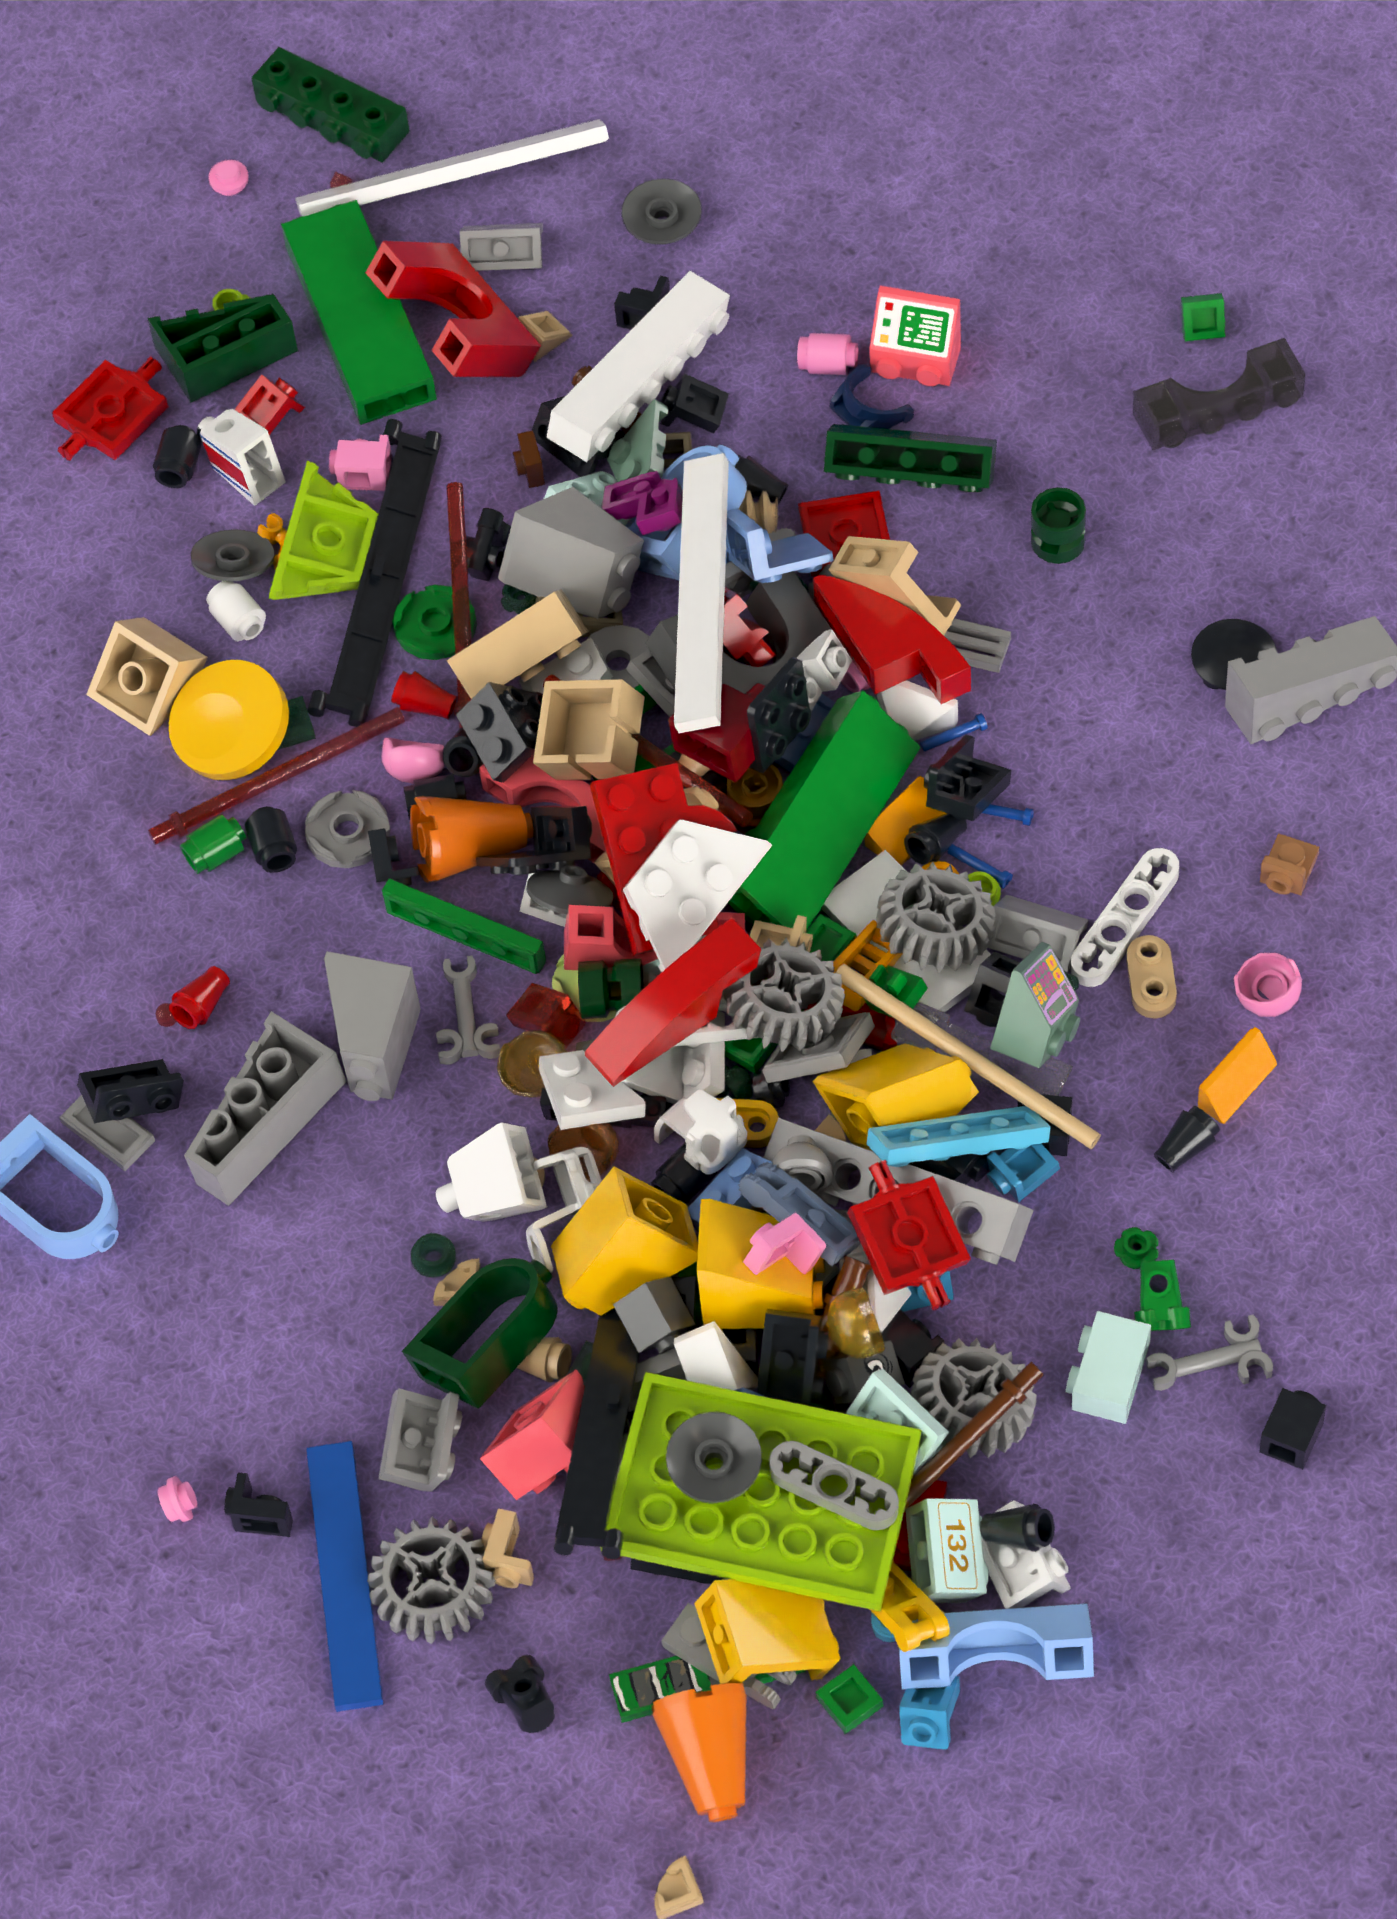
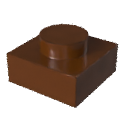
M533 430L518 433L519 450L512 452L517 475H526L529 488L545 485L542 461Z

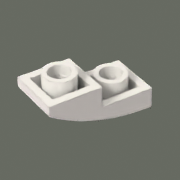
M833 630L824 631L797 657L803 663L811 712L822 692L838 688L852 663L851 657Z

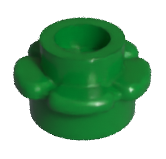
M1131 1227L1124 1230L1121 1234L1122 1237L1115 1241V1255L1129 1268L1140 1269L1141 1262L1156 1261L1159 1251L1156 1247L1159 1242L1157 1237L1149 1230L1141 1231L1138 1227ZM1138 1244L1141 1246V1249L1134 1250L1133 1246Z

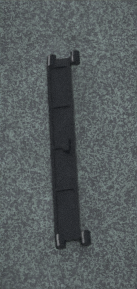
M389 419L383 433V435H388L390 445H397L330 693L327 694L321 690L313 691L307 712L314 717L323 716L325 709L349 715L348 724L361 728L365 726L442 439L441 434L436 431H428L425 439L401 432L403 425L396 419Z
M615 1308L601 1316L599 1315L555 1534L554 1551L563 1556L571 1554L574 1545L602 1547V1555L607 1559H617L621 1555L624 1534L618 1529L607 1530L640 1353H638Z

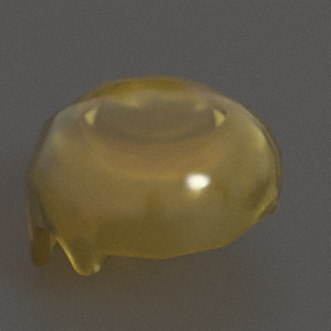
M539 1030L522 1032L512 1041L504 1044L500 1049L496 1068L501 1083L514 1095L529 1098L541 1097L542 1088H545L539 1071V1056L567 1052L564 1043L551 1032Z
M855 1288L837 1295L829 1307L827 1316V1327L832 1341L841 1352L854 1359L869 1358L883 1352L885 1344L866 1290L864 1288Z

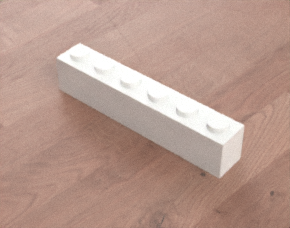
M689 271L552 409L547 438L585 462H588L598 451L604 452L612 443L615 433L621 427L627 428L631 425L644 403L649 405L653 399H656L661 386L668 379L673 381L679 375L684 362L690 356L693 358L697 357L703 350L707 339L713 333L718 335L724 329L729 319V314L726 310L730 295Z

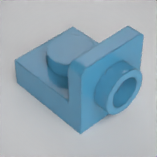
M959 1676L954 1678L950 1686L910 1688L905 1690L899 1705L901 1741L904 1745L943 1750L948 1748L950 1744L949 1721L960 1693Z

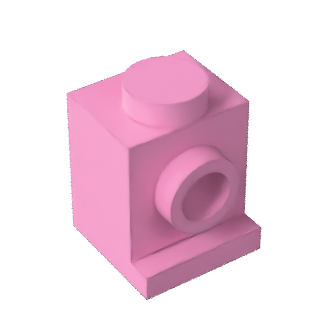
M380 435L379 441H368L365 439L338 440L337 450L331 449L329 455L330 474H336L337 483L339 482L346 489L385 491L392 464V453L388 435Z

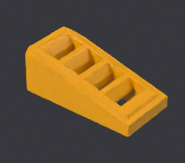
M872 920L833 961V973H836L842 964H846L850 968L852 967L863 973L864 977L869 980L879 964L883 965L885 969L888 965L893 967L903 953L890 954L889 943L881 941V929L877 928V922ZM871 940L879 944L880 946L886 948L888 951L885 953L879 948L873 946L872 944H870ZM842 984L841 988L845 989L843 1005L853 1011H858L866 1003L864 998Z

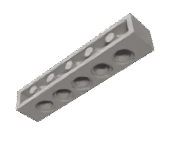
M781 1118L777 1119L763 1158L773 1162L778 1152L788 1145V1140L791 1137L797 1135L811 1137L815 1141V1146L819 1147L827 1155L832 1165V1183L826 1189L816 1193L825 1203L837 1206L840 1198L856 1205L872 1199L879 1192L868 1168L877 1162L880 1163L882 1160L873 1151ZM909 1164L903 1167L888 1166L895 1182L899 1184H913L923 1179L934 1177L964 1244L974 1247L971 1256L995 1265L998 1264L1000 1257L1013 1262L1016 1261L1034 1210ZM859 1169L861 1174L860 1182L855 1188L850 1190L848 1187L849 1175L854 1170ZM980 1212L982 1216L981 1226L976 1232L970 1234L968 1231V1221L974 1213Z

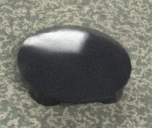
M1224 619L1208 625L1197 635L1192 645L1191 659L1196 672L1208 688L1226 690L1228 661L1242 658L1245 664L1259 660L1257 656L1260 651L1273 647L1276 650V646L1271 636L1259 625L1242 619Z

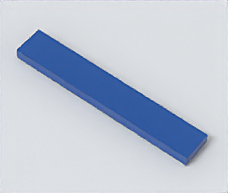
M347 1441L308 1447L306 1451L336 1712L384 1705L373 1608L370 1598L371 1591L368 1583L369 1574L353 1442Z

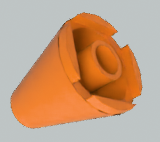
M430 796L415 797L414 800L417 804L411 805L410 828L413 850L419 849L422 857L425 858L426 864H417L422 879L426 883L437 882L476 867V857L512 853L525 848L527 838L533 837L531 815L529 812L524 813L520 805Z
M740 1683L710 1685V1691L697 1693L695 1688L678 1692L656 1700L652 1706L654 1720L698 1815H708L709 1822H720L738 1816L736 1809L745 1805L747 1695L745 1694L744 1685Z

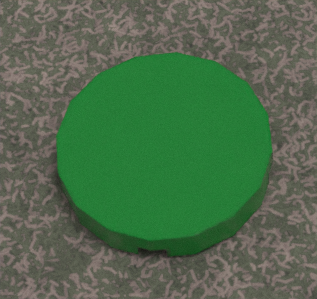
M435 584L425 586L424 591L415 594L414 590L406 595L396 607L393 625L396 639L406 652L418 658L438 660L451 657L466 648L474 638L477 619L474 607L465 593L451 586Z

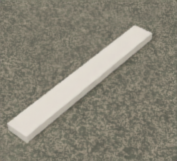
M598 119L296 197L295 199L301 216H307L353 200H357L358 204L362 205L606 142L609 137L606 125Z
M724 453L684 461L674 725L678 733L720 726L729 469V462Z

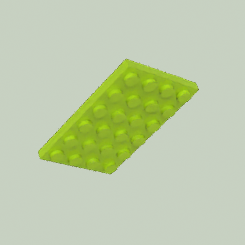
M645 1372L614 1489L607 1530L618 1529L624 1534L620 1556L881 1612L920 1446L922 1430ZM707 1412L727 1413L741 1419L754 1431L761 1447V1468L755 1482L742 1495L721 1503H705L685 1495L673 1483L666 1464L667 1446L674 1431L687 1419ZM796 1441L889 1484L898 1496V1515L895 1522L886 1529L871 1530L779 1487L770 1475V1455L773 1449L783 1442ZM793 1457L790 1462L781 1460L784 1473L790 1474L793 1469L801 1470L798 1458ZM712 1458L705 1465L709 1469L716 1470L722 1467L723 1462L717 1458ZM813 1466L812 1474L807 1473V1485H812L813 1474L818 1466ZM829 1475L820 1483L821 1490L829 1496H839L848 1487L846 1480L838 1475ZM856 1486L855 1496L850 1503L852 1506L855 1505L856 1497L860 1498V1486ZM878 1497L874 1503L860 1498L869 1504V1513L876 1514L879 1509L887 1511L884 1498Z

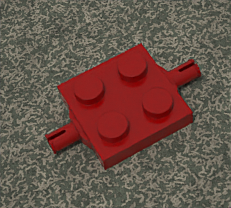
M149 357L136 372L120 369L105 359L52 412L55 423L72 433L58 447L60 455L70 461L85 445H88L116 460L169 407L166 397L152 389L148 384L162 370L160 363L153 359V357Z
M887 1160L871 1165L868 1169L875 1180L879 1192L872 1199L851 1206L847 1214L883 1294L887 1295L908 1286H923L932 1310L946 1306L951 1301L948 1299L939 1278L945 1272L966 1265L971 1258L934 1177L932 1176L913 1184H896L888 1167Z

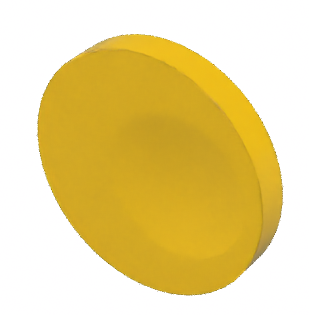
M226 660L214 663L196 673L178 693L169 717V735L172 746L178 757L187 766L204 777L214 780H232L244 777L263 766L281 745L289 720L288 701L280 684L259 665L244 660Z

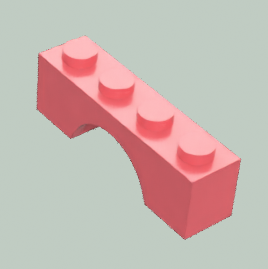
M533 755L504 783L493 781L485 765H481L479 773L482 789L504 804H515L525 807L534 803L550 802L562 806H587V815L592 823V834L589 838L591 858L589 860L594 863L606 851L590 785L584 780H555L533 764Z
M569 905L564 928V970H578V963L586 961H604L608 967H612L615 961L620 959L641 958L642 966L658 959L655 951L633 956L625 921L617 914L613 907ZM720 912L717 915L719 927L733 918L745 931V913Z

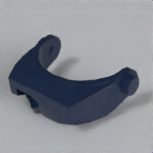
M866 363L857 365L848 374L830 401V408L847 425L890 429L901 422H910L914 416V409L909 404L893 410H879L864 405L854 397V388L871 374L872 369Z

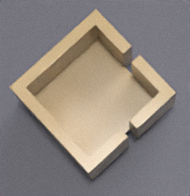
M623 679L545 681L533 764L555 780H591V774L597 779H606L633 773L635 770L638 741L631 736L632 734H640L645 697Z

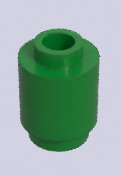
M220 814L186 836L187 841L180 844L179 847L189 865L199 874L206 869L208 872L214 870L244 851L242 841L246 839V835L234 817L227 820Z

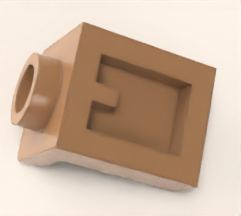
M1278 833L1269 856L1265 855L1261 863L1260 882L1266 884L1270 890L1278 894H1289L1291 892L1301 896L1319 855L1320 847Z

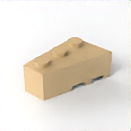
M559 589L448 659L447 662L472 699L488 682L505 685L518 676L521 677L523 682H526L545 669L541 662L556 653L558 658L562 659L579 648L581 645L577 639L589 631L563 590Z

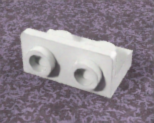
M1013 1500L995 1512L1025 1505ZM983 1538L981 1539L983 1560L987 1564L988 1573L1005 1609L1023 1608L1052 1589L1060 1593L1070 1589V1585L1064 1575L1068 1573V1566L1058 1550L1051 1548L1050 1545L1042 1547L1037 1552L994 1542H986Z

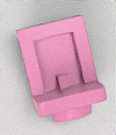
M795 1212L775 1226L771 1223L763 1225L750 1239L753 1247L743 1263L757 1275L786 1256L802 1274H806L812 1270L826 1248V1243Z

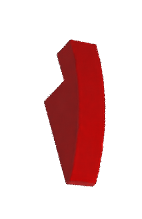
M825 575L813 578L815 604L875 695L918 674L922 675L941 705L971 691V666L956 647L936 627L916 612L884 594L856 583Z
M731 918L681 955L636 995L585 1051V1056L613 1087L692 1033L717 1017L723 990L757 968L761 948Z

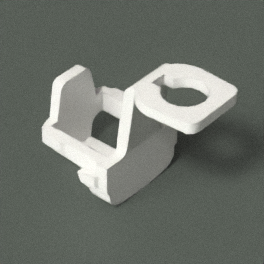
M703 1090L695 1091L688 1099L681 1098L658 1119L654 1127V1140L658 1144L663 1142L674 1131L682 1136L686 1142L684 1159L696 1170L700 1169L705 1174H713L720 1170L735 1157L747 1142V1130L744 1127L743 1118L739 1114L736 1116L735 1101L729 1096L719 1101Z
M576 1147L542 1157L533 1162L535 1170L553 1166L565 1203V1208L537 1220L526 1231L532 1260L534 1259L542 1263L550 1273L553 1272V1266L540 1229L567 1216L575 1215L602 1182L594 1157L586 1147ZM579 1157L584 1158L591 1182H588L585 1178Z

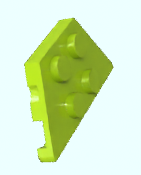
M307 461L271 585L268 598L272 600L358 590L378 513L364 502L356 500L351 492L339 482L334 486L318 473L319 467L310 461Z

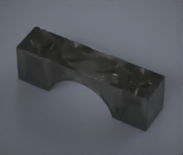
M1284 337L1248 350L1246 368L1236 382L1223 389L1196 391L1184 387L1174 379L1169 378L1133 391V416L1152 450L1164 446L1174 448L1182 444L1186 438L1200 433L1206 435L1213 434L1228 423L1240 419L1242 421H1249L1256 418L1262 411L1276 406L1285 408L1293 405L1299 398L1304 397L1305 372Z

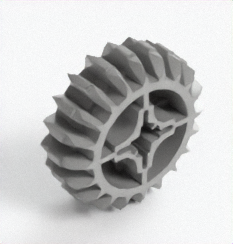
M934 862L931 863L927 870H924L918 864H915L910 872L901 869L895 879H889L882 895L879 896L876 922L877 928L881 929V941L889 943L890 954L903 953L904 964L912 960L919 962L920 970L927 965H934L938 973H940L945 965H948L954 971H957L962 962L971 965L977 955H983L989 940L993 937L995 929L993 924L996 914L995 907L991 905V893L982 892L981 881L969 882L967 871L959 875L953 873L951 864L945 870L937 869ZM913 905L911 909L904 910L908 906ZM967 924L965 928L957 931L959 929V926Z
M787 937L781 942L780 946H776L768 938L763 944V948H761L757 968L724 989L723 996L724 1000L727 1001V1015L734 1017L735 1029L747 1028V1040L759 1037L762 1039L763 1048L767 1047L771 1042L777 1043L781 1052L787 1048L788 1044H792L800 1052L805 1047L806 1042L817 1045L821 1041L822 1036H829L834 1029V1025L840 1020L845 999V989L841 988L842 974L833 973V961H821L820 949L810 953L806 951L805 942L801 943L798 947L790 946ZM767 978V980L761 981L760 985L752 986L757 981ZM817 1003L813 1008L801 1011L802 1009H807L808 1004Z
M958 1338L952 1344V1347L942 1343L936 1349L935 1354L929 1352L928 1356L924 1358L920 1369L916 1370L910 1395L948 1431L943 1441L949 1442L1003 1389L1000 1384L1007 1378L1012 1380L1025 1368V1364L1013 1365L1012 1351L1001 1355L997 1353L996 1343H993L987 1349L980 1346L978 1338L971 1342L970 1346H966ZM1034 1385L1024 1394L1027 1399L1021 1405L1016 1402L967 1450L969 1458L976 1455L977 1450H981L987 1458L995 1453L996 1448L1005 1453L1011 1448L1013 1442L1018 1443L1024 1437L1027 1427H1030L1033 1421V1412L1037 1403V1395L1032 1392Z
M432 1516L428 1522V1527L420 1528V1524L413 1519L411 1523L412 1532L405 1534L403 1530L396 1528L394 1531L396 1543L382 1540L380 1549L384 1556H373L371 1564L375 1572L368 1575L369 1586L374 1589L370 1593V1598L373 1605L379 1606L377 1609L379 1618L383 1622L391 1620V1630L396 1634L406 1628L408 1639L414 1642L422 1630L425 1632L426 1641L432 1644L436 1638L435 1631L443 1630L444 1637L451 1641L453 1638V1626L458 1624L462 1631L469 1632L471 1627L467 1618L468 1615L474 1619L482 1620L484 1611L481 1605L491 1604L493 1596L489 1588L495 1586V1577H492V1572L485 1570L483 1563L484 1545L481 1539L473 1540L472 1530L468 1526L457 1532L456 1522L450 1519L443 1528H439L437 1519ZM428 1551H436L429 1556L418 1555ZM459 1559L469 1568L468 1581L463 1590L457 1587L456 1581L452 1578L456 1571L455 1564ZM401 1568L407 1572L408 1579L411 1580L410 1585L407 1587L408 1595L403 1600L394 1591L395 1580ZM439 1575L440 1581H435L434 1579ZM423 1578H429V1580L426 1583H424ZM434 1603L445 1604L443 1606L436 1608H427L429 1605Z

